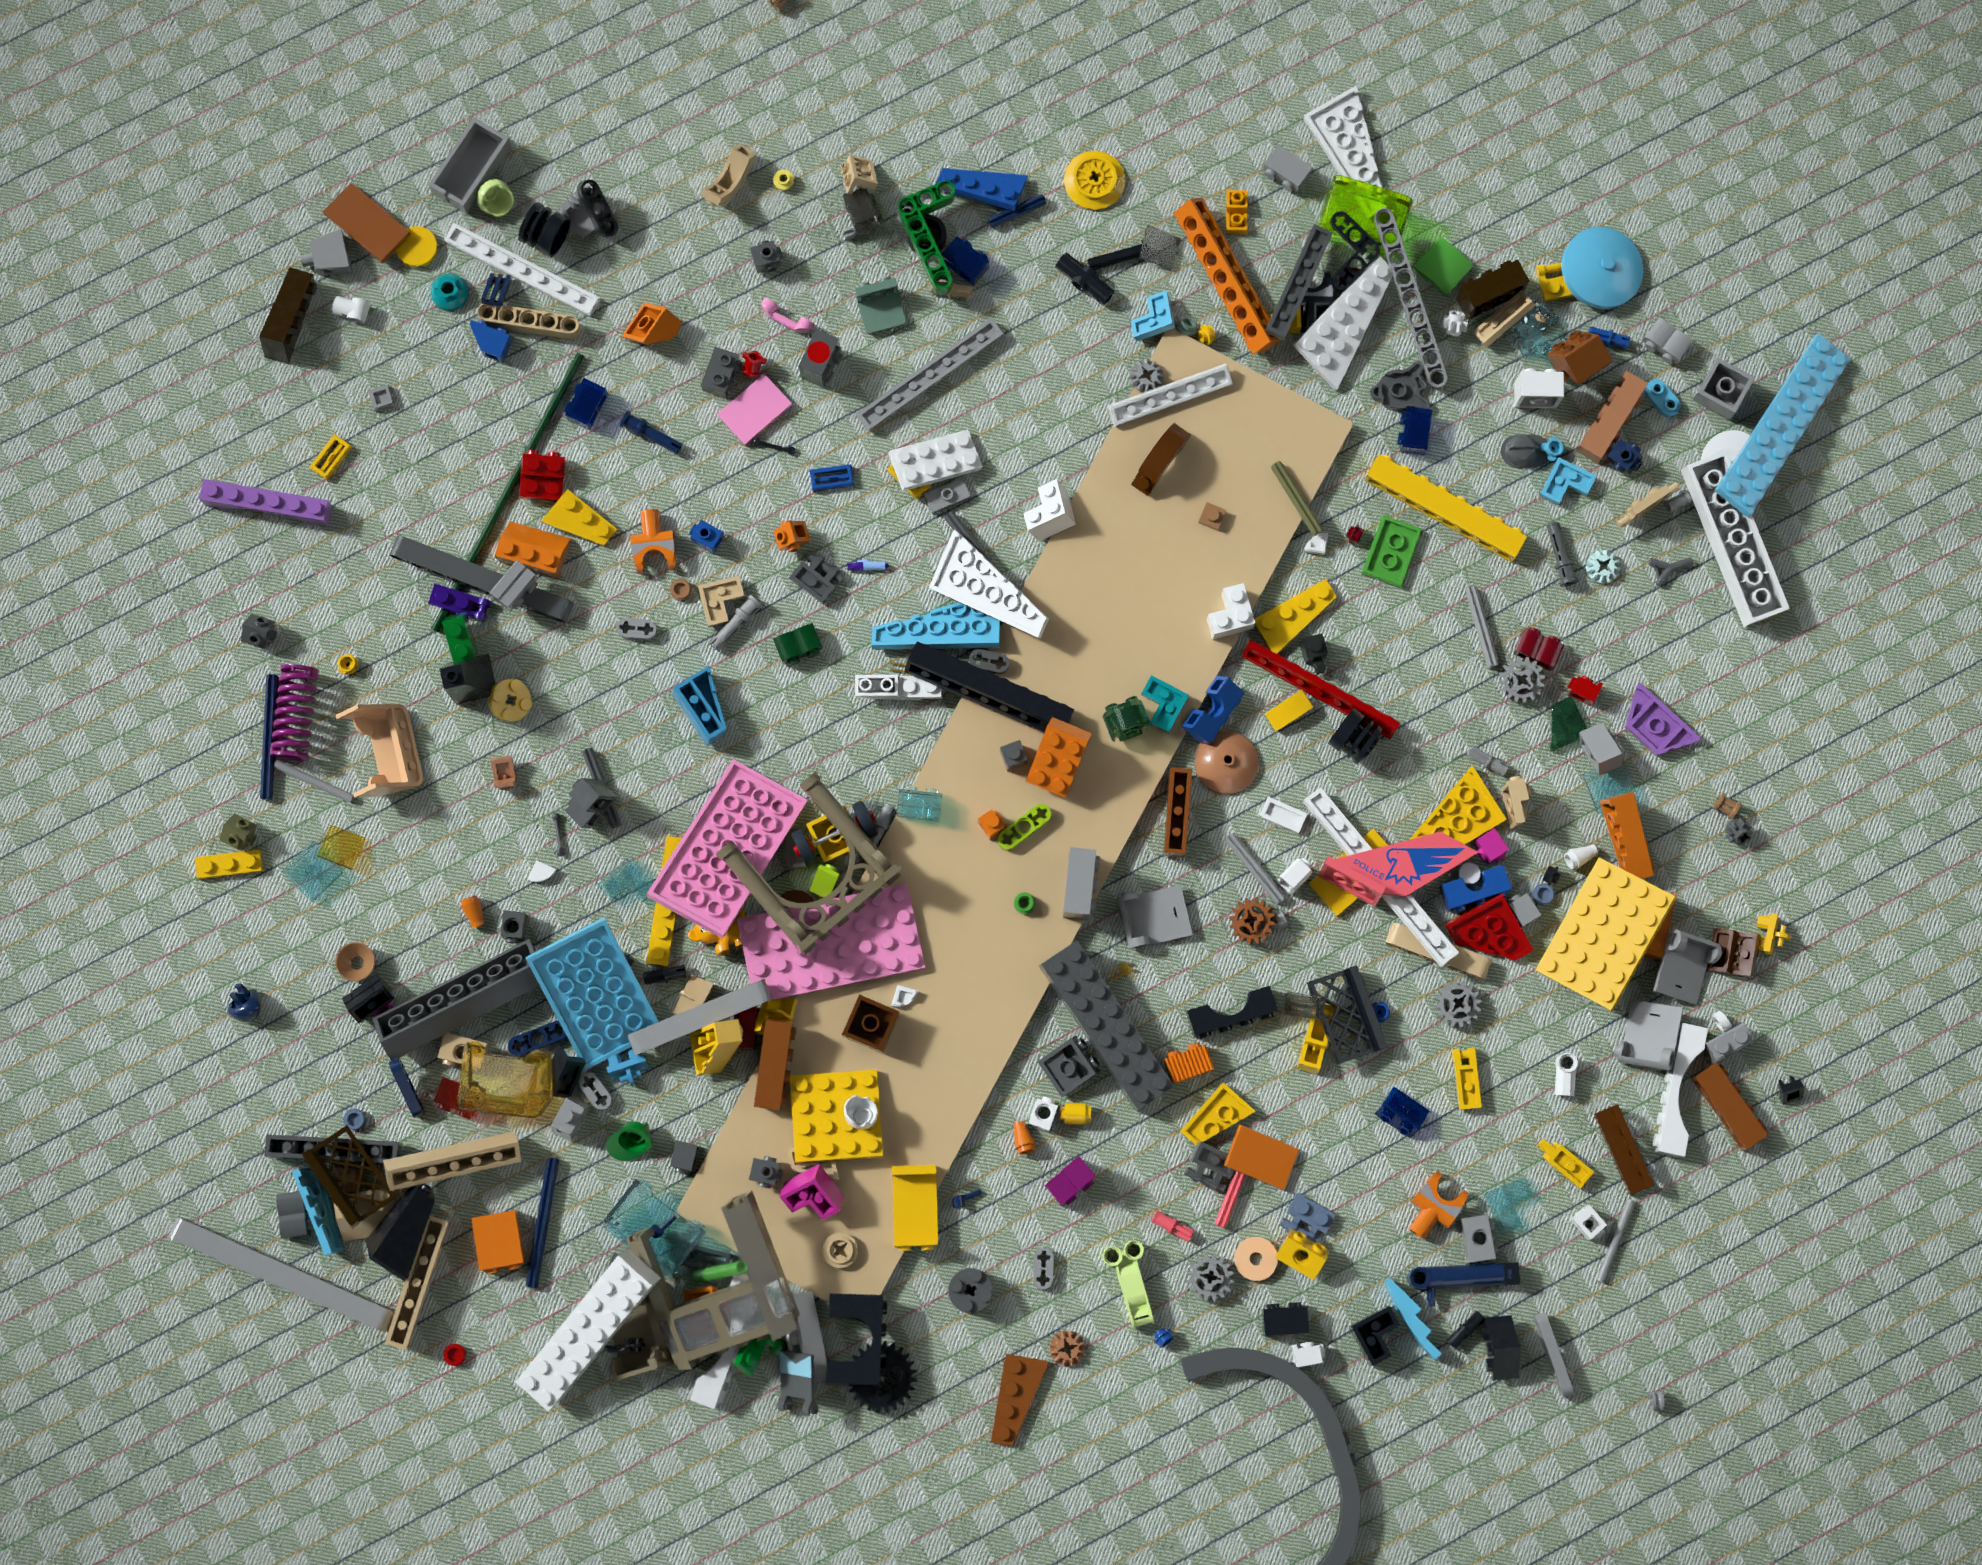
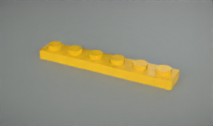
M666 837L661 871L682 838ZM657 902L646 964L668 967L677 913Z

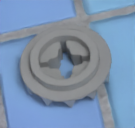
M1148 359L1138 361L1130 372L1132 385L1141 392H1147L1160 387L1164 378L1162 367L1156 361ZM1143 369L1147 373L1153 372V374H1151L1150 376L1151 382L1147 378L1141 379V377L1143 376Z

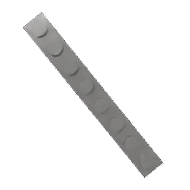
M989 318L856 413V417L866 430L870 432L1002 338L1004 333L994 320Z

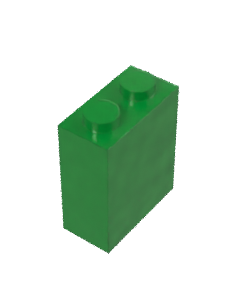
M467 612L446 617L442 624L453 663L474 659L478 654Z

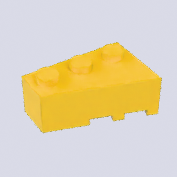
M738 1019L714 1022L689 1033L697 1076L721 1073L742 1042L743 1030L741 1025H739Z

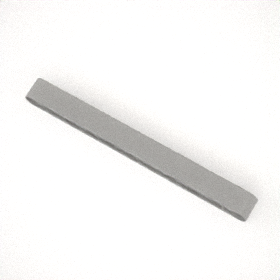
M181 1217L176 1218L168 1238L382 1332L387 1331L395 1311Z

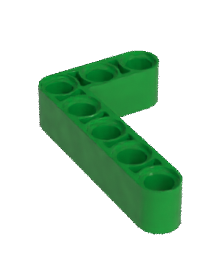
M946 180L904 197L898 204V213L934 291L939 295H946L951 291L952 278L923 216L946 207L955 200V187L952 182ZM943 190H948L951 192V194L948 196L941 195V192ZM925 198L932 200L930 204H923L921 201ZM911 207L913 210L906 213L903 211V208ZM913 225H919L922 227L919 231H914L911 229ZM922 243H928L930 245V248L922 249L920 248V245ZM936 261L939 263V266L932 268L928 264ZM943 279L946 280L948 284L945 286H940L937 284V282Z

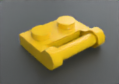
M1561 262L1546 266L1543 264L1536 265V274L1544 303L1574 297L1568 289L1563 276L1546 279L1545 274L1562 271Z

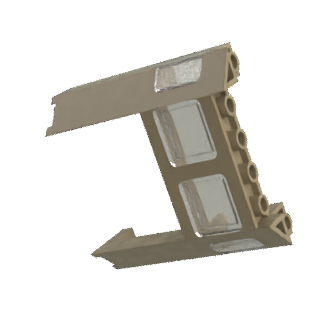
M753 1191L731 1198L721 1208L741 1261L746 1262L748 1265L746 1274L749 1280L674 1305L649 1240L655 1235L653 1227L650 1226L633 1232L626 1238L630 1250L661 1277L648 1293L677 1370H692L698 1361L708 1358V1354L714 1352L717 1355L725 1353L731 1346L736 1345L739 1348L749 1344V1340L757 1338V1341H760L771 1336L772 1341H775L798 1329L795 1320L800 1313Z

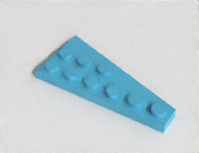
M958 602L930 610L929 614L919 616V614L913 615L911 619L899 622L896 620L872 627L871 646L872 650L913 649L918 641L934 649L1000 648L1001 621Z

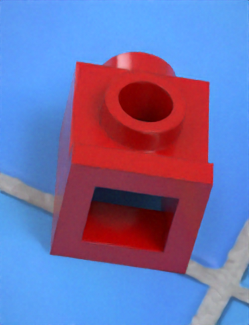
M1572 676L1567 685V688L1570 689L1567 695L1591 706L1595 702L1603 683L1599 682L1596 685L1592 679L1586 676H1578L1577 678Z

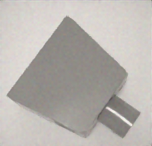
M341 229L311 240L310 248L312 253L300 255L302 266L314 265L319 275L353 273L346 238Z
M573 1095L567 1097L551 1124L552 1132L572 1142L592 1106Z

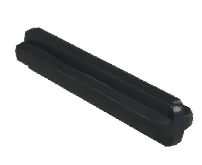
M1143 243L1088 259V266L1096 270L1147 256L1148 248Z

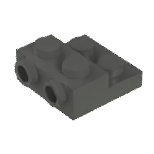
M1077 1036L1070 1038L1038 1061L1061 1097L1066 1096L1101 1072L1098 1068L1100 1067L1098 1059L1088 1054L1086 1051L1088 1045L1081 1037L1079 1039Z

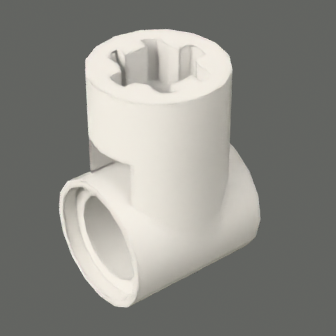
M337 296L333 303L332 313L347 317L349 321L363 325L365 324L371 304L360 298L350 300Z

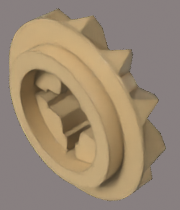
M839 1232L830 1235L825 1240L822 1253L829 1265L835 1268H845L856 1259L858 1248L855 1240L850 1235ZM833 1243L838 1246L847 1243L844 1249L847 1258L841 1254L833 1258L836 1252Z

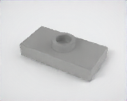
M963 478L924 493L925 500L932 514L971 498Z

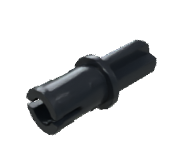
M685 964L669 968L663 966V969L643 973L646 985L659 982L668 983L670 980L687 978Z
M1475 1311L1463 1324H1459L1460 1327L1446 1341L1457 1350L1469 1336L1472 1337L1471 1334L1485 1321L1484 1316L1480 1312Z

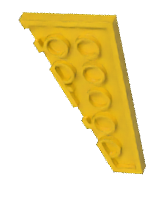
M1472 765L1410 839L1442 832L1466 845L1507 819Z

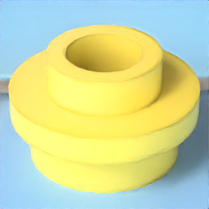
M779 170L775 173L773 182L777 189L788 190L794 184V177L788 170ZM786 177L787 181L781 182L780 178Z

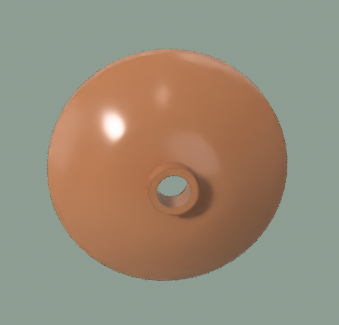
M1233 731L1217 732L1216 738L1210 744H1200L1195 755L1194 764L1196 774L1205 787L1218 794L1230 795L1243 791L1253 782L1258 772L1259 758L1254 745L1245 736ZM1230 757L1232 762L1227 764L1224 762V758Z

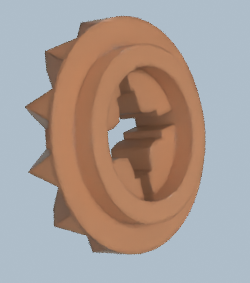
M1073 1331L1059 1332L1050 1343L1052 1358L1062 1366H1073L1080 1362L1084 1356V1341L1080 1335ZM1064 1339H1066L1069 1345H1077V1347L1071 1350V1358H1069L1066 1352H1058V1350L1064 1347Z

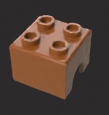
M1580 330L1570 333L1569 339L1554 344L1551 347L1552 350L1547 353L1554 369L1557 372H1564V381L1568 382V378L1571 377L1573 383L1579 385L1613 362L1599 335Z

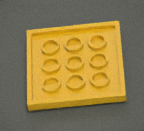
M877 1069L790 1076L795 1164L883 1157ZM853 1095L869 1097L877 1105L878 1117L872 1127L856 1129L846 1121L844 1106L846 1101Z

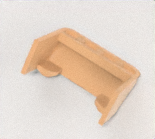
M357 704L336 715V719H353L355 728L360 734L370 735L379 775H374L369 779L368 787L353 793L354 798L380 797L412 789L422 784L423 773L408 710L403 705Z

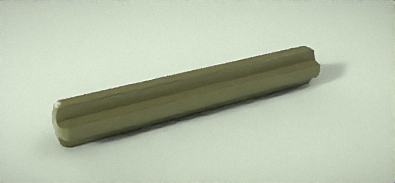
M1281 461L1274 463L1271 467L1272 471L1313 536L1320 534L1323 531V527Z

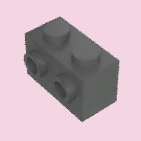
M714 347L701 383L702 391L727 398L728 393H732L735 386V381H733L735 373L739 374L742 362H740L739 354Z

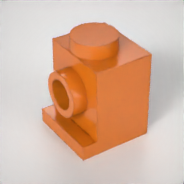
M991 809L978 818V824L989 840L1007 828L1003 817L996 810L993 811Z

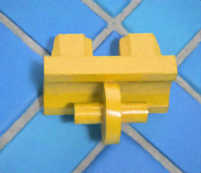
M1771 913V916H1759L1757 928L1767 930L1766 937L1761 936L1759 950L1764 951L1766 955L1770 956L1773 954L1776 939L1777 947H1783L1784 941L1791 940V935L1786 934L1787 926L1780 925L1779 932H1777L1780 918L1778 914Z

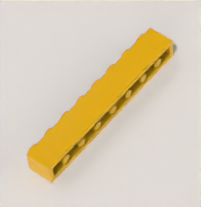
M1378 454L1364 481L1512 563L1527 538L1521 529L1517 527L1511 528L1505 524L1503 519L1496 516L1493 518L1486 514L1487 511L1485 509L1468 504L1465 498L1450 494L1447 488L1432 484L1429 478L1412 473L1413 470L1411 468L1394 463V459L1387 455L1382 456Z

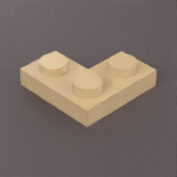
M740 576L698 585L708 628L729 622L724 602L745 598Z

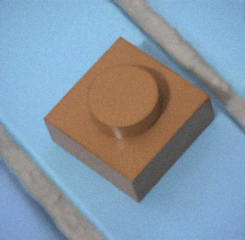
M1207 502L1198 523L1218 531L1226 510Z

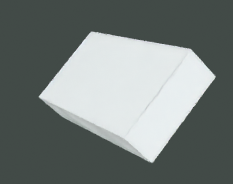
M1267 797L1259 817L1299 834L1307 813Z

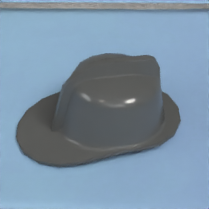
M1534 434L1510 436L1501 445V457L1511 467L1542 466L1547 463L1548 458L1547 454L1541 450V444L1548 441L1542 436Z

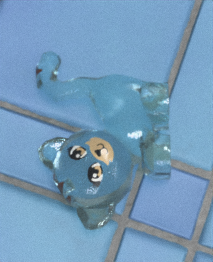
M1529 297L1535 306L1523 316L1525 323L1520 321L1512 325V335L1515 339L1522 338L1525 340L1519 345L1523 357L1547 355L1552 350L1551 347L1561 341L1564 342L1567 339L1562 337L1552 343L1543 335L1542 332L1546 331L1550 326H1554L1558 322L1559 317L1557 314L1552 313L1546 305L1537 303L1535 299Z

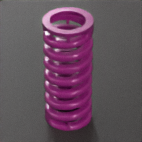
M283 664L280 665L281 676L279 677V682L282 685L277 689L281 697L276 699V704L280 708L275 710V716L279 719L273 722V726L277 730L272 733V738L276 742L271 744L269 755L283 760L307 761L309 760V750H302L301 753L297 749L289 751L284 747L309 748L310 743L283 736L310 737L312 735L310 730L296 729L285 725L299 724L311 726L313 720L287 715V713L312 715L315 710L310 707L296 706L287 702L315 703L316 699L313 696L298 695L288 691L316 692L317 687L315 685L300 684L290 680L303 679L302 682L307 683V680L316 681L319 678V669L305 665Z

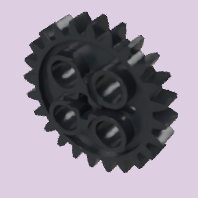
M887 1341L883 1342V1346H886L885 1365L881 1368H885V1377L896 1384L898 1389L892 1388L885 1381L880 1382V1387L886 1386L890 1389V1396L887 1399H882L878 1396V1389L880 1387L853 1386L848 1391L849 1393L856 1392L853 1400L855 1401L860 1398L862 1400L860 1407L867 1403L868 1411L873 1406L876 1407L877 1413L880 1412L881 1407H884L886 1413L889 1411V1406L897 1410L896 1403L899 1402L904 1406L905 1403L902 1398H911L907 1393L908 1390L915 1391V1388L911 1386V1382H917V1379L912 1378L911 1374L916 1373L917 1370L910 1369V1366L915 1362H908L906 1360L910 1356L909 1353L901 1354L903 1347L895 1350L894 1342L890 1347H887ZM868 1343L866 1344L867 1351L859 1348L860 1356L852 1355L853 1359L858 1360L865 1356L871 1346ZM894 1368H900L903 1371V1378L899 1381H895L891 1377V1371Z

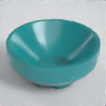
M453 273L443 274L433 282L431 298L434 304L441 310L456 311L462 308L468 301L469 288L460 276ZM448 283L454 286L453 292L444 294L442 287Z

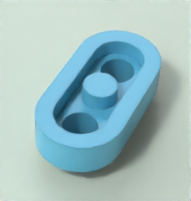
M1659 379L1651 380L1645 388L1647 399L1662 416L1667 418L1674 417L1681 408L1679 399ZM1653 387H1658L1660 392H1655ZM1667 403H1672L1674 407L1669 408L1667 406Z

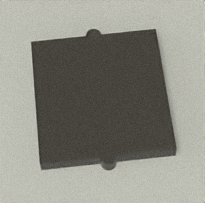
M1148 225L1144 239L1141 240L1142 246L1139 257L1171 271L1175 258L1178 256L1177 250L1181 238Z

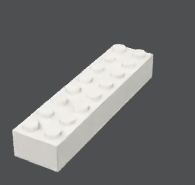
M1724 451L1687 465L1681 470V473L1743 627L1780 614L1790 608L1752 514L1746 517L1715 491L1731 466L1728 454Z
M627 1248L616 1257L517 1379L516 1383L549 1412L566 1395L661 1277Z

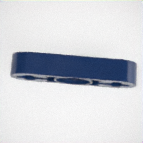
M559 1020L511 1038L508 1042V1050L514 1056L520 1057L565 1040L567 1035L563 1030L562 1036L558 1034L550 1035L553 1040L549 1041V1035L545 1029L549 1028V1032H553L556 1030L557 1025L562 1028ZM537 1032H541L545 1036L544 1042L540 1045L533 1042V1036ZM528 1036L532 1048L529 1049V1045H524L521 1047L522 1051L520 1052L516 1049L513 1050L516 1041H519V1043L527 1042L525 1037Z
M397 1058L390 1061L391 1072L413 1118L425 1114L422 1103L401 1059Z

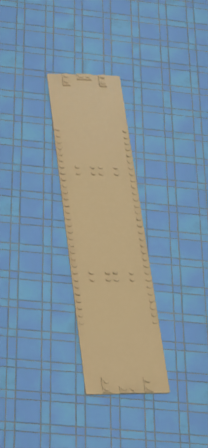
M1175 329L1165 331L1150 358V361H1156L1162 367L1164 378L1161 386L1223 364H1227L1233 384L1118 426H1112L1070 502L1076 525L1051 536L1021 590L1049 618L1041 638L1003 622L1000 627V648L988 649L991 652L1004 654L1009 659L1008 671L1004 674L994 675L1006 678L1017 685L1027 687L1031 691L1068 705L1074 709L1069 724L1092 733L1066 798L1026 782L1044 732L962 697L878 847V850L891 865L896 863L898 866L901 865L903 867L899 872L901 876L890 886L885 883L880 889L907 883L925 969L795 996L797 1004L792 1021H794L793 1027H797L795 1040H791L790 1049H794L792 1062H788L787 1070L791 1071L790 1076L877 1069L883 1157L835 1161L840 1180H833V1182L845 1196L839 1212L822 1220L809 1204L792 1213L779 1197L784 1182L801 1174L792 1172L787 1149L794 1147L790 1080L789 1084L785 1083L784 1092H788L786 1105H782L780 1110L754 1107L759 1061L674 1214L678 1220L738 1252L721 1208L731 1198L753 1191L786 1279L808 1292L812 1291L814 1295L828 1303L830 1293L881 1295L904 1251H899V1247H894L892 1166L936 1165L938 1190L1050 984L1039 965L1069 946L1084 921L1082 919L1063 918L1070 847L1096 850V856H1100L1098 872H1094V877L1098 878L1096 894L1092 893V899H1096L1187 732L1182 727L1183 723L1193 709L1199 710L1207 695L1205 693L1218 675L1240 634L1236 633L1212 640L1207 623L1208 614L1226 610L1221 595L1223 588L1244 583L1251 610H1253L1299 526L1302 517L1272 471V465L1278 461L1283 463L1304 499L1310 505L1353 426L1350 420ZM1143 370L1141 379L1147 378L1151 382L1150 376L1153 372L1147 373ZM1133 388L1128 398L1139 395L1144 392L1138 391L1136 388ZM1175 423L1192 435L1182 451L1167 467L1152 493L1147 496L1133 487L1131 483L1155 444L1166 430ZM1207 502L1226 510L1218 531L1198 523ZM999 659L998 662H990L992 664H996L997 669H1001L1002 666H1006V664L1003 663L1002 659ZM1151 675L1189 695L1169 734L1150 724L1159 704L1141 695ZM1020 740L1028 762L1024 766L1007 771L1000 754V747ZM1038 804H1045L1051 810V818L1044 826L1009 851L999 847V834L989 840L978 824V818L991 809L1000 813L1007 827ZM1038 809V815L1035 818H1032L1031 815L1028 816L1033 821L1034 826L1038 825L1035 822L1038 818H1046V810L1041 811ZM1023 821L1018 825V829L1022 833H1027L1030 831L1031 826L1028 822ZM1014 828L1011 829V831H1013V834L1010 837H1007L1006 835L1003 836V844L1008 843L1009 845H1011V840L1015 836H1017V839L1021 838L1016 834ZM865 870L858 886L863 885L869 880L867 870ZM874 872L875 877L873 881L879 878L877 874ZM854 890L853 894L861 893L862 890ZM1020 893H1029L1035 899V908L1029 914H1021L1014 907V900ZM1022 900L1020 904L1022 907H1027L1029 902ZM897 985L919 991L916 998L910 1004L903 1007L891 1006ZM859 994L900 1012L883 1054L842 1036ZM764 1156L777 1158L776 1163H780V1168L784 1169L781 1182L777 1181L776 1186L771 1185L770 1189L758 1187V1182L750 1181L749 1176L753 1158L762 1160ZM770 1169L764 1171V1176L770 1174ZM834 1233H846L857 1244L858 1253L856 1259L845 1268H835L829 1265L823 1257V1244ZM833 1243V1245L835 1246L834 1248L836 1249L833 1258H835L839 1254L847 1258L846 1252L844 1251L847 1243H845L842 1246H838L835 1243Z

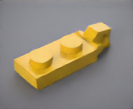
M1541 1139L1536 1145L1545 1153L1542 1157L1546 1162L1578 1189H1582L1595 1173L1561 1144L1554 1142L1551 1145L1545 1139Z

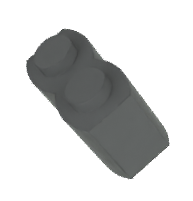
M300 1191L277 1194L276 1200L281 1238L289 1239L311 1235V1230L314 1227Z

